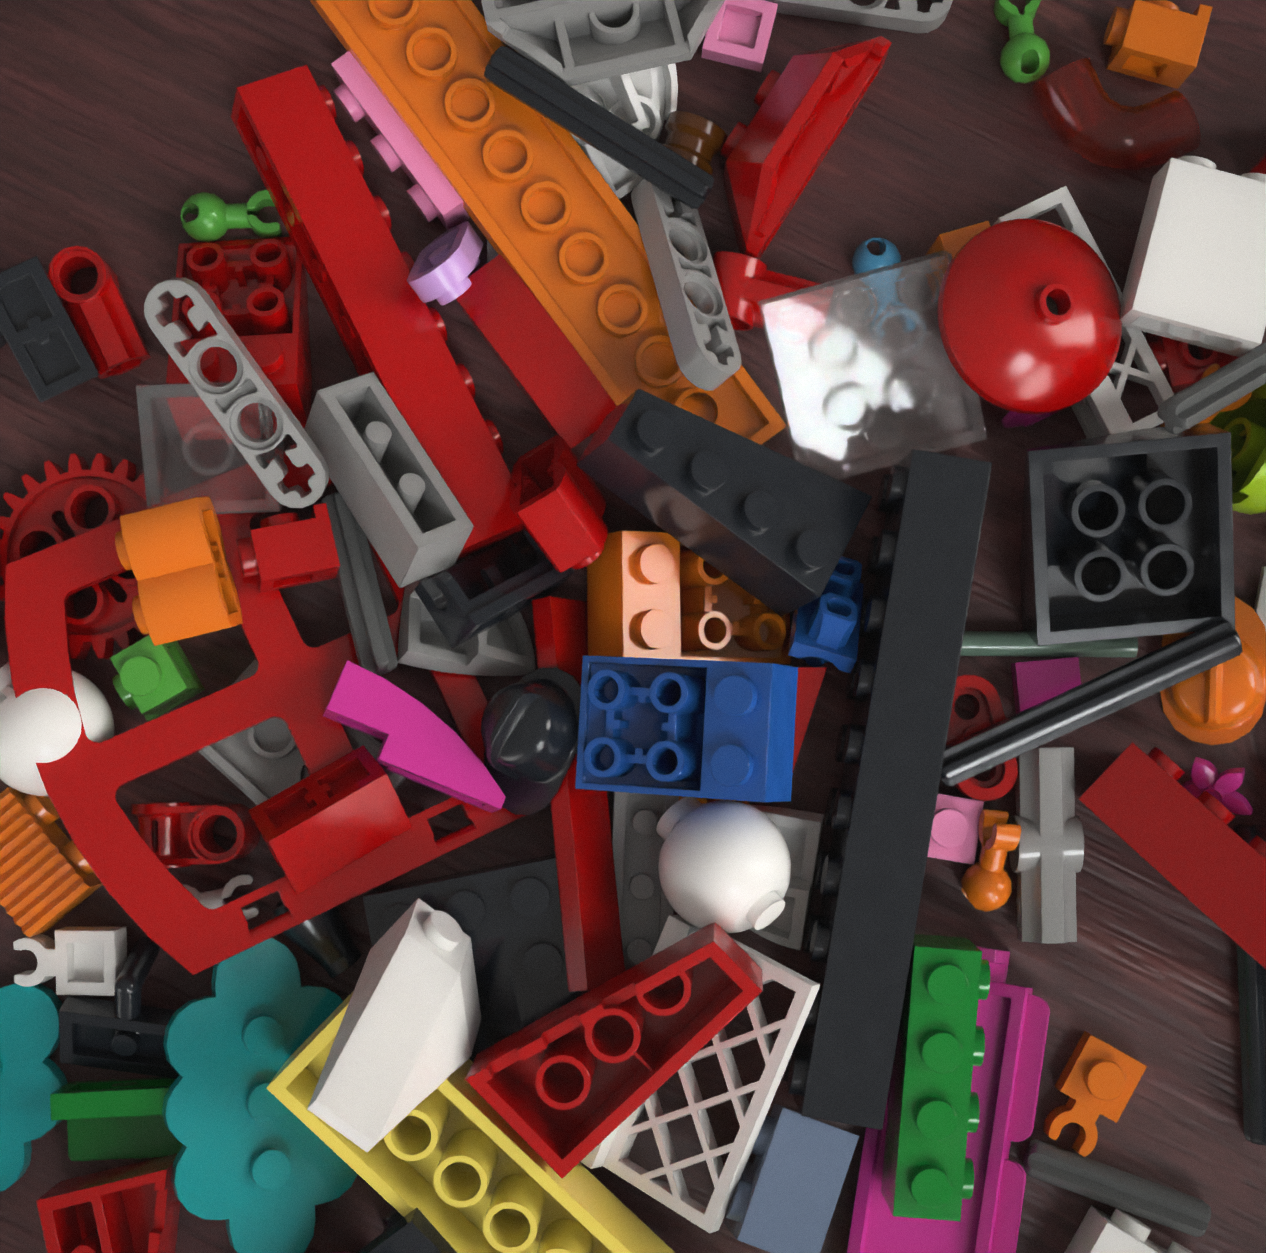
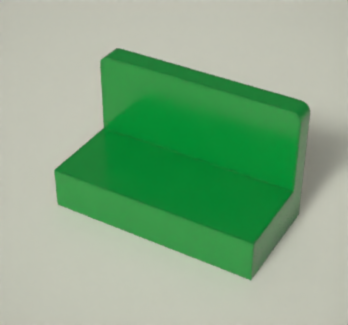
M149 1077L71 1081L50 1094L51 1121L67 1120L69 1159L71 1161L150 1158L178 1153L183 1144L167 1129L162 1115L164 1097L176 1079Z

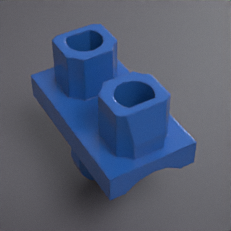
M841 556L821 596L794 610L789 641V656L803 659L812 667H820L824 663L831 662L840 671L851 673L857 661L864 584L859 583L862 573V564L859 561Z

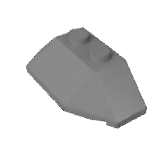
M481 0L487 30L533 64L568 86L691 60L725 0Z

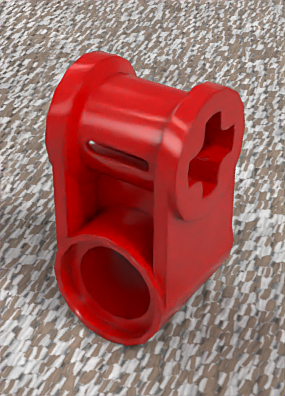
M190 801L131 804V814L138 816L139 835L166 868H180L199 864H220L243 858L254 851L260 840L261 833L248 812L250 808L244 804H190ZM220 816H226L236 826V842L229 850L219 846L214 839V824Z

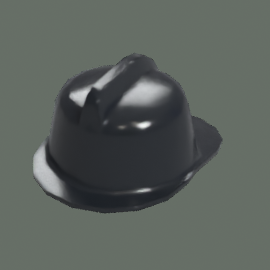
M539 668L523 676L518 683H513L499 690L487 703L482 715L481 735L485 747L484 765L506 796L502 807L515 815H533L546 808L558 793L569 767L577 755L581 685L573 675L559 668Z

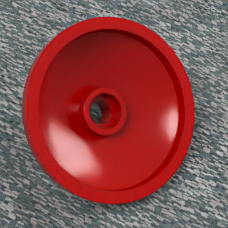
M1014 219L997 223L986 228L964 244L953 257L943 276L938 297L937 314L939 331L945 351L953 367L964 382L990 403L1003 409L1023 414L1055 412L1086 398L1103 382L1111 370L1118 354L1122 336L1119 294L1114 280L1102 259L1083 239L1068 229L1037 219ZM1047 296L1054 300L1058 310L1057 315L1048 309L1046 304Z

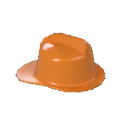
M1235 597V630L1241 640V654L1160 691L1164 714L1174 729L1191 741L1207 745L1232 743L1249 733L1262 717L1266 701L1265 626L1255 610L1237 597ZM1194 632L1165 634L1162 639V647Z

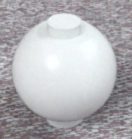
M9 662L0 668V780L5 784L26 794L48 796L36 763L52 762L69 753L80 737L81 718L86 736L91 741L103 742L114 737V719L111 708L97 686L83 675L72 671L78 710L75 703L68 696L54 689H33L16 698Z
M695 797L682 798L663 814L656 828L657 833L665 841L659 855V878L668 902L684 920L700 929L715 922L729 934L742 932L752 927L756 930L763 929L781 914L785 907L783 897L790 882L791 860L784 836L767 815L745 803L718 800L702 805Z

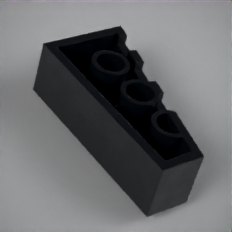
M637 389L604 418L576 466L781 617L821 596L872 498L871 495L641 389Z

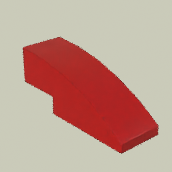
M498 254L468 276L472 282L471 286L455 300L522 393L534 405L554 435L562 436L572 449L597 431L604 418L617 406L528 286L506 260Z

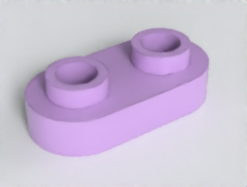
M466 221L450 228L428 244L418 255L407 278V282L423 303L436 299L440 305L448 304L462 295L471 286L472 282L468 275L480 263L478 257L482 250L483 242L470 223Z

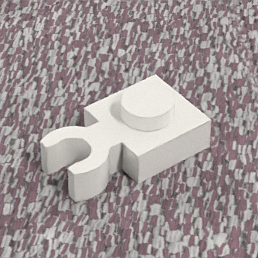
M67 926L55 930V941L44 934L18 939L13 942L14 950L32 951L37 958L38 964L36 970H28L14 975V983L24 987H31L56 976V995L114 996L115 981L127 960L126 927Z

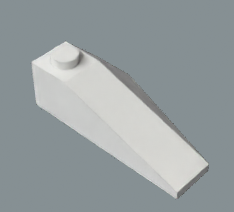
M418 898L370 949L307 1110L365 1152L370 1151L472 1055L481 1022L471 937L462 931L457 921L449 914L439 910L435 911Z

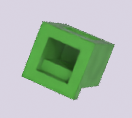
M150 635L110 657L118 672L117 675L112 677L116 691L131 710L138 707L147 721L161 716L205 690L178 641L154 646Z

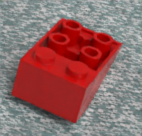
M278 237L180 243L178 246L176 278H187L197 282L207 292L299 423L305 428L311 411L312 396L306 268L291 238ZM188 295L177 299L174 297L172 322L181 320L193 335L184 341H180L187 352L200 340L217 334L210 323L200 331H197L187 315L189 309L194 306L192 299ZM211 347L203 353L200 366L203 375L210 382L227 384L235 378L237 362L228 350L221 347ZM168 354L165 393L183 439L228 436ZM252 403L243 408L240 421L246 434L275 433L277 418L268 406L261 403Z

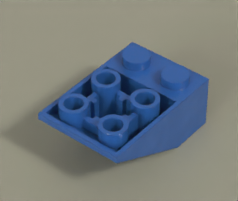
M583 655L575 789L751 802L791 801L798 667L774 663Z

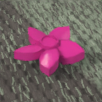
M1196 757L1191 771L1192 780L1186 781L1182 786L1196 798L1206 790L1232 813L1252 815L1253 808L1242 794L1235 791L1243 782L1245 768H1231L1218 774L1214 764L1208 760Z

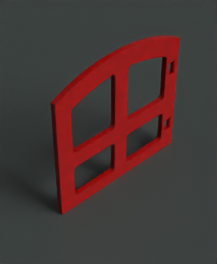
M285 451L279 453L278 455L288 468V473L282 479L284 485L289 489L299 485L305 492L312 490L309 487L308 480L314 473L313 468L308 463L302 467H296ZM276 455L266 458L265 461L270 463ZM250 465L139 511L195 497L210 496L223 537L226 561L239 598L243 624H240L258 663L257 672L249 678L103 742H93L88 739L81 718V734L73 749L58 760L36 763L46 792L72 841L105 889L150 939L192 975L525 816L515 815L503 807L498 811L490 813L451 797L409 817L412 828L298 895L290 885L287 877L284 876L216 909L204 907L168 871L141 838L116 801L117 790L122 785L269 719L277 718L287 725L309 775L353 751L342 724L323 716L347 660L359 666L351 633L319 647L307 646L297 630L280 591L273 590L259 593L256 575L245 578L243 576L236 539L249 537L250 523L254 518L284 506L269 493ZM330 478L326 488L335 486ZM120 518L5 565V630L11 680L16 698L33 689H54L68 696L79 710L69 657L65 603L71 594L128 571L122 566L115 546L116 532L122 531ZM367 538L397 602L396 612L387 616L397 656L405 586L402 588L398 587ZM429 670L459 737L484 764L485 747L481 735V722L488 701L476 676ZM460 804L467 820L471 824L435 841L434 833L427 820ZM278 891L284 906L289 911L249 930L248 922L241 908Z

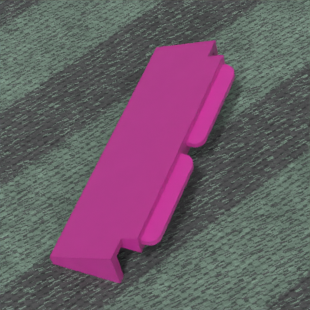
M976 946L982 951V959L989 961L990 989L986 1000H978L976 1025L982 1026L984 1029L985 1053L982 1065L980 1067L973 1066L971 1092H977L980 1114L976 1133H967L965 1158H971L973 1161L974 1188L971 1199H962L960 1221L895 1217L892 1215L881 1192L889 1100L888 1092L882 1130L868 1127L865 1130L847 1253H1016L1026 1173L1019 1163L1009 1160L1011 1141H1024L1033 1132L1050 1009L1043 998L1032 995L1033 988L1006 983L1010 951Z

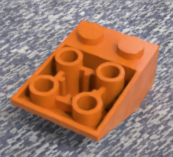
M642 531L608 533L603 552L594 562L587 566L588 656L791 664V656L788 655L790 613L781 617L668 533Z

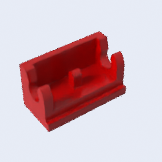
M364 745L248 810L278 866H281L297 895L412 828L387 773Z

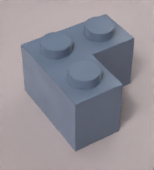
M774 1103L770 1116L766 1115L751 1153L756 1155L754 1163L747 1161L723 1223L738 1241L770 1253H820L859 1136L821 1120L801 1116L800 1112Z

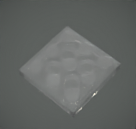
M943 250L757 301L795 461L839 480L898 464L913 449L938 453L987 439L979 395L964 382L950 362L938 326L939 291L943 276L952 261L951 253Z

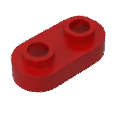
M976 675L957 676L946 746L1006 719L1000 696L995 687L986 679ZM961 695L969 696L975 704V711L968 719L960 718L954 709L955 701ZM1016 757L991 768L990 775L984 780L979 781L973 776L955 784V787L962 794L980 801L999 799L1006 795L1016 782L1018 775Z

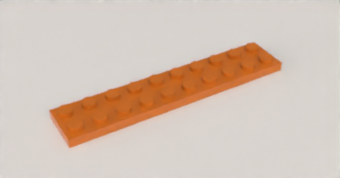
M309 0L347 52L349 51L461 197L463 208L497 254H500L528 286L585 361L616 406L620 405L637 389H641L760 445H763L787 426L742 364L736 373L713 391H705L696 387L681 372L674 355L638 224L568 131L485 79L484 72L489 59L500 46L505 45L487 30L485 18L472 0Z

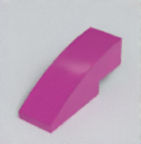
M347 660L325 709L324 717L382 740L375 760L383 769L490 813L502 808L506 796L485 765L453 729L423 703L387 679Z

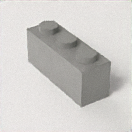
M371 372L317 390L304 430L324 456L329 467V478L398 587L402 588L454 566L474 525L375 373Z

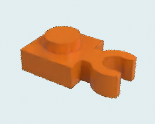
M1084 1031L1054 1086L1060 1092L1068 1095L1069 1099L1066 1105L1056 1107L1047 1115L1044 1121L1043 1132L1056 1141L1066 1124L1077 1123L1080 1132L1072 1148L1083 1157L1088 1156L1095 1148L1098 1140V1131L1095 1123L1099 1115L1101 1114L1115 1123L1118 1122L1147 1066Z

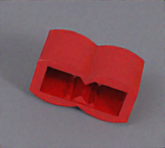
M555 435L520 456L514 464L511 478L516 488L510 498V508L553 567L562 573L571 567L573 569H581L594 562L604 550L608 528L603 521V514L606 509L605 496L590 475L576 466L578 458L563 437Z

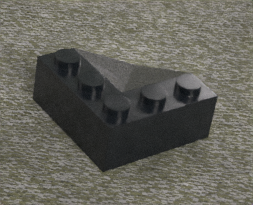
M1200 423L1180 434L1169 433L1165 430V427L1146 428L1026 449L1020 549L1023 629L1037 646L1196 632L1220 620H1228L1235 628L1231 432L1209 423Z
M555 854L375 889L363 896L372 947L418 898L435 911L439 910L449 914L457 921L462 931L471 937L481 1011V1022L472 1055L469 1058L472 1062L479 1052L587 993L586 990L569 992Z

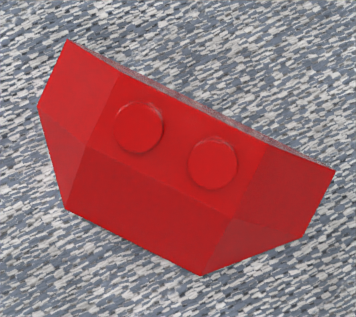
M882 36L793 55L782 74L774 69L768 74L753 102L760 109L749 126L738 122L720 153L721 156L727 159L723 184L740 254L751 256L758 260L761 259L883 67L892 42Z

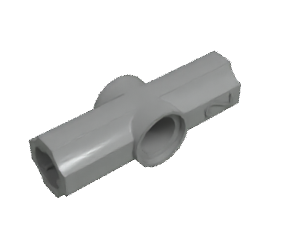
M1036 747L1016 757L1018 764V775L1015 782L1016 815H1012L1009 824H1019L1021 826L1018 846L1015 850L1008 851L1011 869L1017 875V939L1022 942L1046 944L1077 942L1076 873L1080 872L1083 866L1085 845L1082 822L1080 817L1075 815L1074 747Z

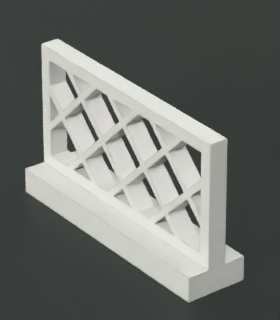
M669 915L653 955L700 930V928L688 923L680 915ZM735 939L733 940L762 969L763 985L776 981L796 992L785 1019L768 1025L759 996H757L747 1006L754 1028L753 1031L728 1040L723 1028L712 1038L713 1046L699 1050L678 1070L689 1106L664 1115L657 1091L654 1092L581 1161L590 1169L601 1166L605 1167L708 1233H713L720 1229L820 988V984ZM780 1030L774 1044L771 1033ZM757 1039L766 1066L759 1081L743 1086L731 1048ZM717 1054L729 1092L703 1101L691 1063ZM754 1092V1095L749 1104L746 1094ZM732 1100L740 1128L733 1143L718 1148L706 1109ZM647 1112L649 1120L642 1123ZM691 1114L703 1153L678 1161L667 1123ZM652 1128L664 1167L647 1171L629 1160L628 1156L637 1134ZM729 1153L725 1165H723L721 1155ZM703 1161L707 1163L715 1188L707 1207L689 1197L681 1171L685 1167ZM666 1174L669 1184L658 1177Z

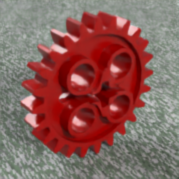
M76 453L70 454L68 472H65L58 464L48 460L44 462V471L47 479L44 482L28 474L22 475L21 478L28 494L24 498L6 492L3 495L6 503L14 511L10 518L0 516V529L4 531L2 539H0V577L4 581V584L0 586V601H5L6 564L35 553L38 544L49 536L54 537L57 544L72 538L56 522L55 517L57 513H64L66 521L77 536L95 529L89 528L85 520V512L91 501L98 497H105L109 510L106 520L100 525L102 526L119 519L120 516L134 513L176 496V494L166 489L152 495L159 480L156 475L146 471L135 480L136 464L123 459L113 471L111 458L102 453L96 454L91 469H89L84 457ZM126 572L111 577L126 592L127 598L124 602L118 601L107 579L92 585L97 594V604L94 611L85 618L79 617L74 609V599L78 592L71 594L67 598L65 603L69 653L72 659L85 660L92 644L98 659L108 660L113 655L114 641L117 642L122 650L137 642L135 633H141L136 624L132 609L133 597L139 595L136 578L130 579Z

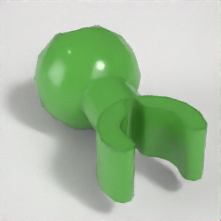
M995 0L993 11L996 19L1008 27L1010 38L1001 51L1000 65L1005 76L1015 83L1037 81L1049 67L1050 50L1046 41L1034 33L1033 19L1041 0H1025L1026 6L1022 15L1019 13L1018 8L1011 4L1009 0Z
M268 190L258 191L251 196L248 203L228 204L215 194L200 192L191 195L181 208L180 220L183 229L189 236L198 241L211 242L218 240L228 229L251 228L261 238H278L282 236L281 226L278 222L263 223L255 216L264 207H275ZM187 213L198 215L196 219L185 222Z

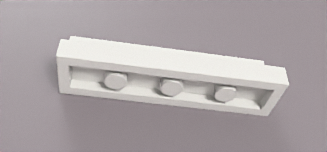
M1067 186L998 218L993 224L1014 219H1034L1056 208L1066 229L1083 239L1102 259L1114 280L1121 302L1122 292ZM1047 296L1046 304L1048 309L1057 315L1058 310L1054 300ZM1122 326V338L1126 345L1120 363L1114 362L1109 371L1110 374L1116 375L1114 383L1111 382L1107 375L1090 395L1071 405L1087 439L1154 428L1164 423L1158 417L1157 411L1133 423L1121 401L1127 379L1148 386L1158 407L1161 402L1174 395L1140 330ZM1133 359H1134V361H1135V363H1136L1138 369H1135V368H1132V367H1131V364H1132V360H1133Z

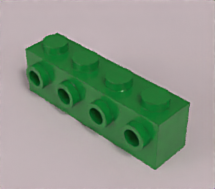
M914 934L889 1087L881 1186L884 1199L892 1215L895 1217L960 1221L962 1199H971L973 1194V1161L971 1158L965 1157L967 1133H976L979 1124V1097L977 1092H971L973 1066L980 1067L982 1065L985 1053L984 1029L982 1026H977L976 1021L978 1000H986L989 994L990 965L988 960L982 959V951L967 938Z

